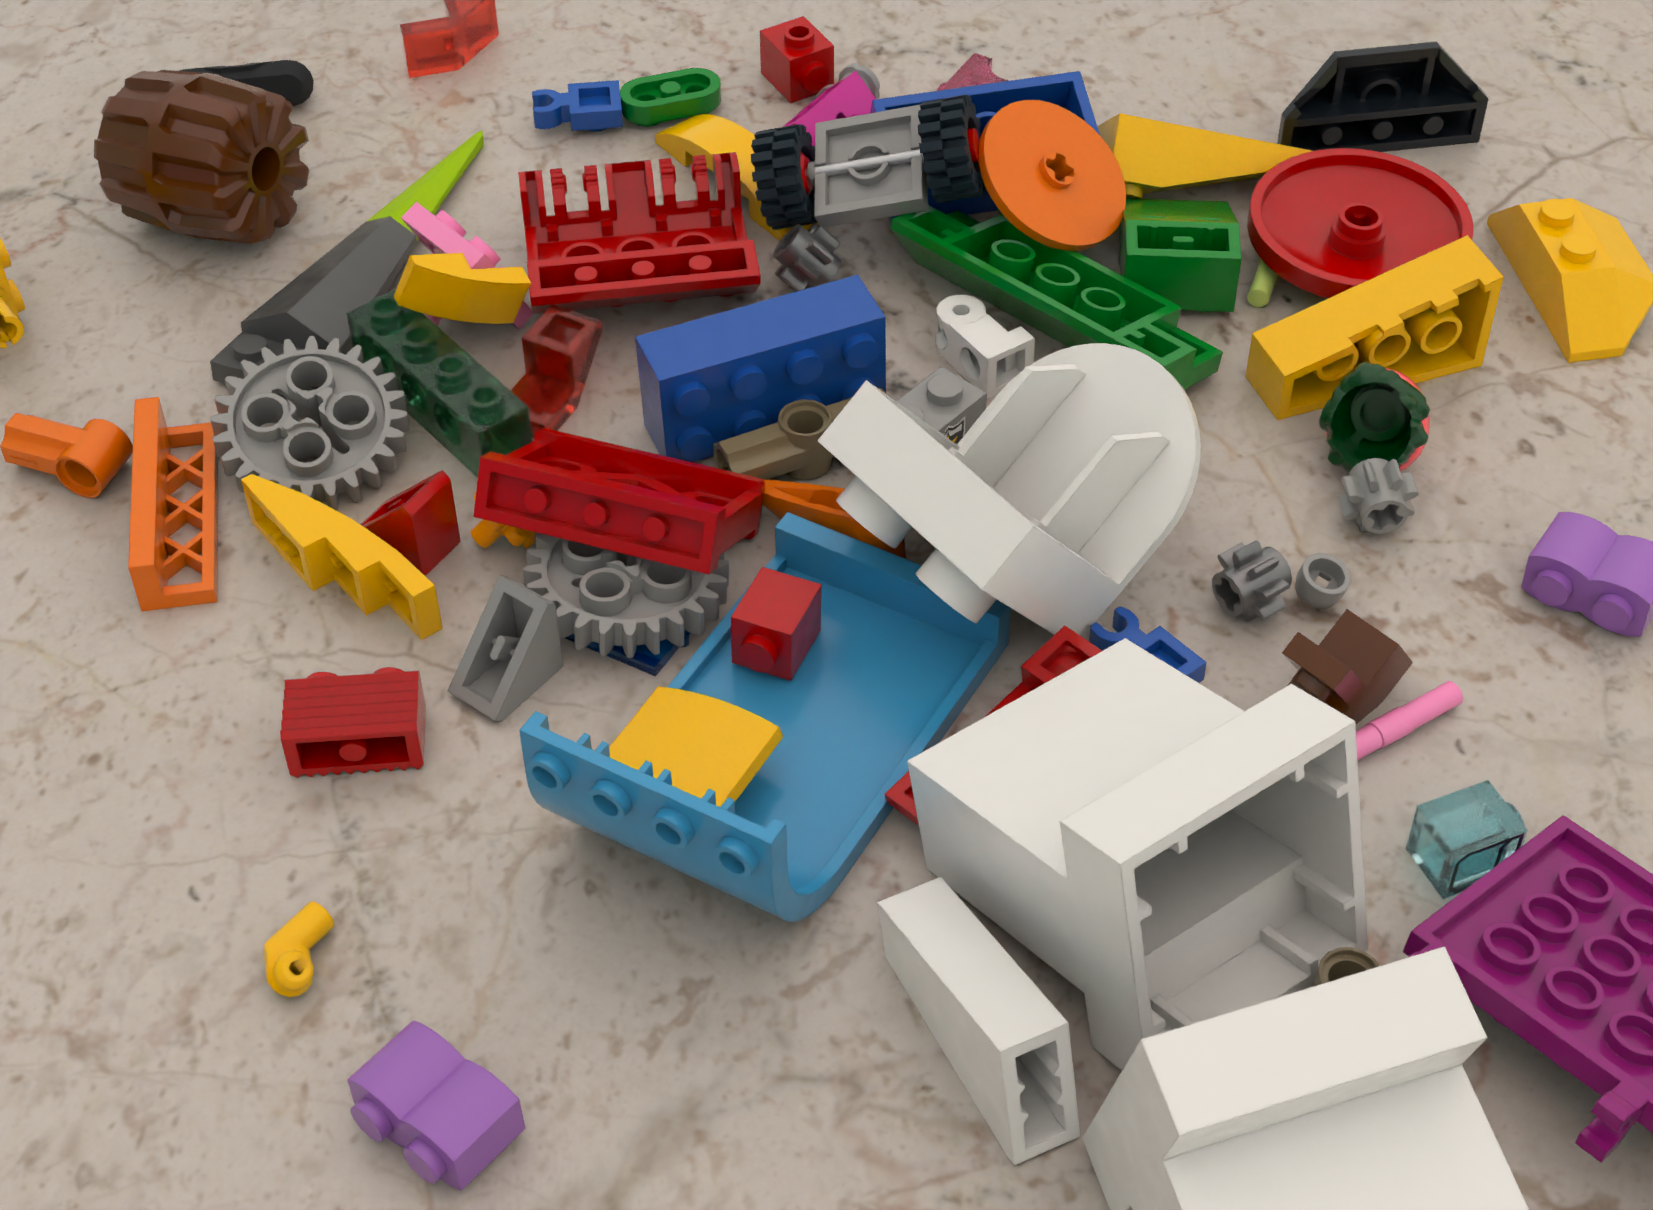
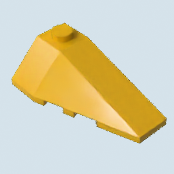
M1121 113L1098 125L1100 136L1109 146L1121 169L1125 182L1126 198L1142 199L1143 194L1263 177L1265 173L1277 164L1291 157L1312 152L1311 150Z

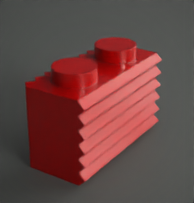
M385 667L376 670L373 674L338 676L330 672H316L307 678L284 680L285 690L280 737L290 775L299 778L302 774L312 777L316 773L326 776L329 772L339 775L343 771L352 774L356 770L365 774L370 769L378 773L383 768L392 772L397 767L405 771L410 766L418 770L424 765L426 703L419 670L403 671L394 667Z

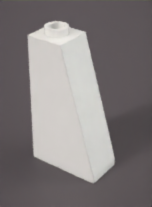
M942 877L877 902L887 961L1013 1165L1015 1166L1080 1137L1068 1021Z

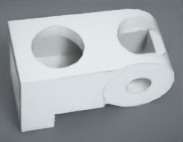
M953 295L941 300L937 305L936 316L939 321V327L936 334V349L938 353L969 383L987 392V399L998 395L1026 366L1034 363L1035 338L1022 326L1008 332L989 314H986V306L976 297Z

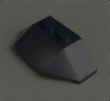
M1438 42L1334 51L1282 112L1277 144L1311 151L1353 148L1388 152L1477 143L1480 140L1489 99L1485 92Z

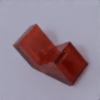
M444 0L446 17L400 24L409 78L459 70L499 35L495 0Z
M552 304L521 338L526 374L495 407L497 425L534 438L536 431L542 428L558 431L578 407L603 330L602 321Z

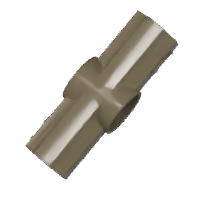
M851 398L828 406L815 400L806 399L793 401L785 405L779 412L777 423L714 443L713 455L718 469L766 480L785 473L796 479L809 480L819 478L830 470L833 457L835 456L821 445L818 439Z

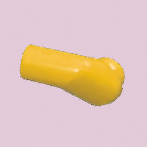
M310 901L264 944L266 982L279 995L287 997L299 996L306 992L312 984L314 966L311 962L310 949L335 925L331 915L317 902Z

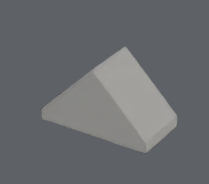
M499 575L447 692L494 721L506 719L563 667L556 604L510 577Z

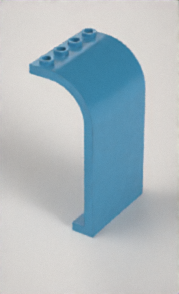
M787 512L775 527L776 554L765 568L822 584L821 631L793 679L789 681L732 663L731 616L747 592L746 590L668 685V688L686 690L720 699L750 711L779 726L783 735L782 740L736 802L728 797L722 806L718 807L716 806L715 791L708 789L702 798L672 786L671 771L666 769L656 779L653 777V767L649 761H645L639 770L610 758L609 744L604 741L594 751L592 750L590 735L583 733L577 742L549 730L548 716L537 711L521 727L519 733L528 788L536 803L542 808L789 922H796L816 911L838 888L894 807L887 803L884 794L909 771L907 761L940 743L1004 652L1009 642L1011 608L996 600L976 624L954 610L917 577L915 573L922 565Z

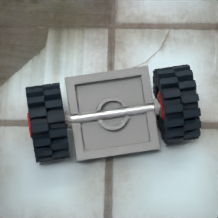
M966 94L926 101L915 106L815 123V146H811L812 137L809 132H806V127L801 124L756 132L754 135L755 139L752 140L751 145L754 151L751 154V163L755 167V172H752L753 182L757 183L755 194L757 201H761L760 211L762 216L766 217L767 225L772 227V230L791 228L798 224L803 226L819 223L824 228L927 211L928 187L932 189V197L934 200H937V203L983 196L986 187L979 168L978 154L981 125L979 117H976V107L972 103L971 97Z

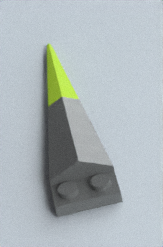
M482 130L475 133L241 322L242 332L210 361L213 380L226 384L225 378L227 376L244 379L241 366L242 360L245 359L258 366L264 363L261 348L263 347L271 350L276 356L284 354L283 345L285 339H290L296 350H305L309 336H314L318 349L326 350L334 338H339L341 352L345 355L353 347L360 345L385 296L419 240L401 217L415 202H418L435 215L449 192L484 146ZM310 387L305 390H315L319 387ZM277 394L283 397L286 401H288L283 395Z

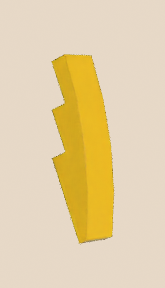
M254 474L241 479L252 524L312 591L335 580L366 616L389 605L420 640L443 629L435 585L391 545L355 520L306 494Z

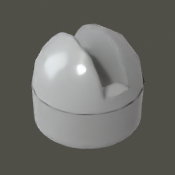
M1324 553L1310 555L1305 559L1296 575V593L1301 601L1305 600L1308 604L1314 605L1315 609H1328L1339 602L1351 583L1350 572L1345 564L1334 556ZM1318 576L1329 581L1326 588L1315 583Z

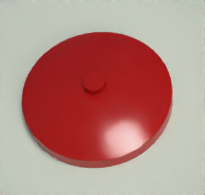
M1353 148L1324 149L1307 152L1291 157L1271 168L1258 181L1253 190L1247 220L1251 244L1262 261L1291 284L1325 298L1333 297L1467 235L1472 240L1474 234L1472 215L1467 204L1460 194L1443 178L1407 159L1383 152Z

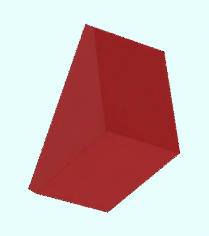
M443 470L387 499L360 524L395 548L425 576L461 542L451 479Z

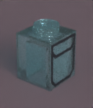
M1486 780L1417 805L1405 849L1442 899H1446L1463 892L1522 847L1528 830L1516 807L1511 803L1505 802L1490 781Z

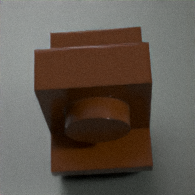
M1346 609L1319 645L1297 632L1282 652L1298 670L1288 685H1295L1353 719L1355 724L1360 722L1384 701L1413 664L1412 660L1398 643L1348 609Z

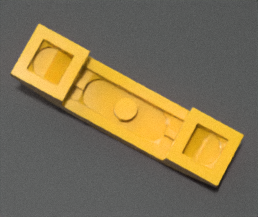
M700 114L655 134V143L685 167L691 165L693 156L705 155L707 168L714 172L713 154L736 152L740 168L741 194L749 200V217L779 241L791 229L772 230V227H769L766 223V217H763L760 211L761 201H757L755 194L757 183L753 182L752 172H755V167L751 163V154L754 153L751 145L752 140L755 139L753 133L726 118L710 114ZM813 224L803 225L802 227L809 230Z

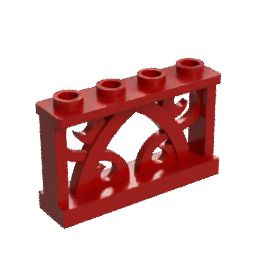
M542 428L536 431L534 441L507 455L489 452L480 457L473 517L709 575L717 569L721 554L741 539H752L758 534L765 482L757 477Z

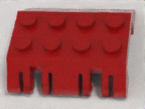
M737 153L713 154L716 200H710L705 155H697L692 158L691 176L695 184L696 200L677 202L674 185L676 183L675 166L672 164L671 158L659 159L663 205H656L651 160L604 164L609 210H601L596 165L584 166V173L582 174L583 189L587 193L588 210L567 212L566 176L563 174L562 168L550 169L555 215H546L542 170L518 172L528 260L527 270L528 278L531 282L529 291L533 314L547 312L562 313L569 310L598 307H621L629 304L660 301L674 302L681 299L712 296L727 297L734 294L756 292L761 284V276L754 240H748L741 207L740 168Z

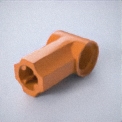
M15 413L6 423L4 439L0 446L5 462L56 475L58 480L67 489L86 498L99 496L133 453V445L126 433L107 420L95 418L88 421L83 428L19 413Z

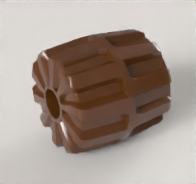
M160 70L157 72L141 71L125 79L124 87L115 96L108 97L101 111L103 117L98 137L94 139V158L98 160L101 174L99 184L107 199L121 205L122 213L139 221L199 239L247 244L261 242L272 237L275 227L282 228L289 224L297 211V204L293 198L294 190H302L307 186L309 168L300 161L299 150L309 141L306 127L291 122L289 116L294 106L282 95L212 73Z

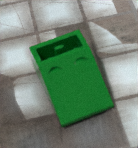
M1126 198V207L1123 210V218L1119 224L1120 275L1181 306V310L1234 312L1242 257L1239 223L1228 202Z

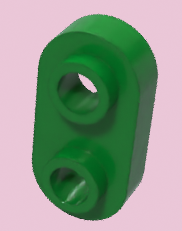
M688 68L630 80L620 89L622 115L639 126L649 127L664 121L708 114L721 103L720 78L716 73L708 69Z

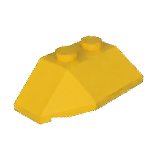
M1573 198L1549 199L1542 202L1518 204L1490 214L1487 225L1567 362L1572 363L1623 356L1630 344L1631 338L1653 306V274L1618 219Z

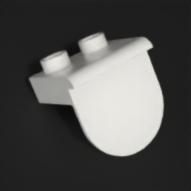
M1090 343L1061 349L1039 359L1030 366H1026L1023 371L1016 375L999 392L958 444L952 442L867 380L818 439L821 445L856 475L836 499V502L864 528L892 548L896 549L912 528L931 543L936 549L915 574L931 591L954 610L977 624L993 603L999 600L1054 635L1065 625L1087 641H1089L1090 625L1095 622L1100 624L1097 620L1180 520L1195 487L1201 453L1200 431L1194 408L1185 390L1175 377L1146 354L1125 346L1107 343Z

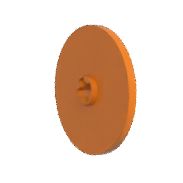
M1022 100L1008 104L989 120L979 140L978 154L981 176L995 205L1017 229L1043 245L1064 251L1091 249L1105 241L1117 229L1123 218V210L1126 207L1124 178L1109 146L1087 122L1061 106L1040 100Z

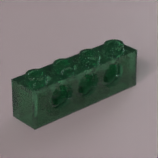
M396 289L346 313L353 347L356 345L362 346L364 363L377 356L381 358L383 374L394 372L398 391H404L407 413L477 478L481 456L489 452L507 455L533 441L528 406L423 313L397 305L393 297Z

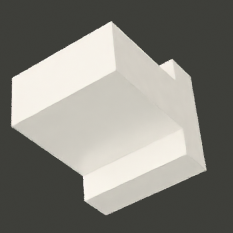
M1124 638L907 761L927 869L938 878L942 877L954 891L1084 993L1091 1045L1121 1071L1141 1039L1307 989L1312 986L1320 960L1327 952L1341 947H1352L1362 951L1368 949L1356 724L1353 719L1293 684L1288 685L1244 711Z
M1445 946L1141 1039L1082 1138L1110 1210H1529L1462 1066L1488 1037Z

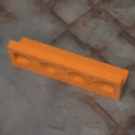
M159 397L135 399L128 569L141 612L218 602V457L212 439L215 436L211 422L167 427ZM203 445L200 451L185 462L171 455V448ZM186 482L201 488L198 493L185 503L170 496ZM186 523L201 530L200 533L183 546L169 538ZM186 565L202 574L201 582L167 586L168 580Z

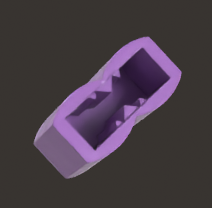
M1559 512L1528 556L1521 588L1545 605L1564 611L1581 612L1589 620L1606 630L1621 635L1641 637L1653 618V542L1641 537L1618 535L1607 525L1583 514Z
M414 1020L347 1079L354 1101V1106L350 1109V1112L357 1125L377 1142H382L387 1137L395 1144L403 1147V1155L411 1168L421 1178L431 1184H435L440 1179L449 1186L462 1191L526 1129L520 1100L502 1081L480 1065L465 1059L442 1036L426 1025Z

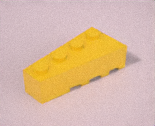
M1467 235L1253 332L1245 377L1277 420L1324 408L1341 380L1349 372L1355 370L1362 362L1379 364L1385 368L1401 372L1408 376L1415 384L1480 367L1483 363L1504 276Z

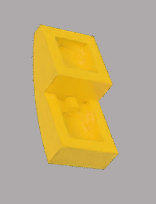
M463 253L410 255L393 297L399 306L439 318L471 323L505 324L514 323L531 282L523 267L471 269Z

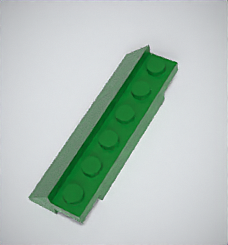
M928 205L927 211L903 214L892 219L890 229L915 263L1067 347L1090 343H1107L1135 349L1162 365L1175 377L1184 390L1218 372L1223 351L1177 327L1182 309L1181 306L1075 250H1059L1033 240L1017 229L1003 214L979 222L958 210L944 214Z

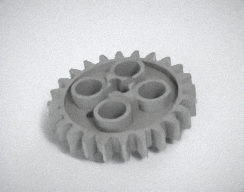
M309 336L305 350H296L291 340L285 339L283 345L284 354L276 356L271 350L263 347L261 348L264 363L258 366L245 359L242 360L241 366L244 379L233 376L225 378L229 395L215 396L214 400L218 414L210 418L215 435L212 439L217 457H221L226 476L235 475L238 488L242 493L244 490L241 479L254 474L306 494L315 500L325 499L330 508L338 510V495L346 492L351 499L359 502L361 501L360 484L364 482L371 487L379 489L382 484L378 469L396 471L395 453L406 451L404 433L409 431V421L404 391H398L394 372L383 374L381 358L377 356L364 363L362 346L360 345L353 347L346 355L342 354L339 338H334L326 350L318 349L315 337ZM310 387H319L315 390H305ZM277 394L283 395L288 401H286L283 397ZM350 421H362L354 425H345ZM266 423H276L269 427H260ZM334 446H335L338 450L344 452L345 454L339 453V452L334 448ZM319 457L312 462H300L305 458Z
M541 533L536 535V549H527L526 552L527 566L523 567L524 586L556 604L560 639L575 634V649L579 651L588 646L592 641L599 643L600 656H606L613 646L616 645L623 646L627 658H633L637 645L644 644L654 655L660 654V641L665 639L678 647L684 646V630L696 635H703L704 620L717 621L719 618V605L727 603L729 561L724 560V553L719 556L717 569L708 575Z

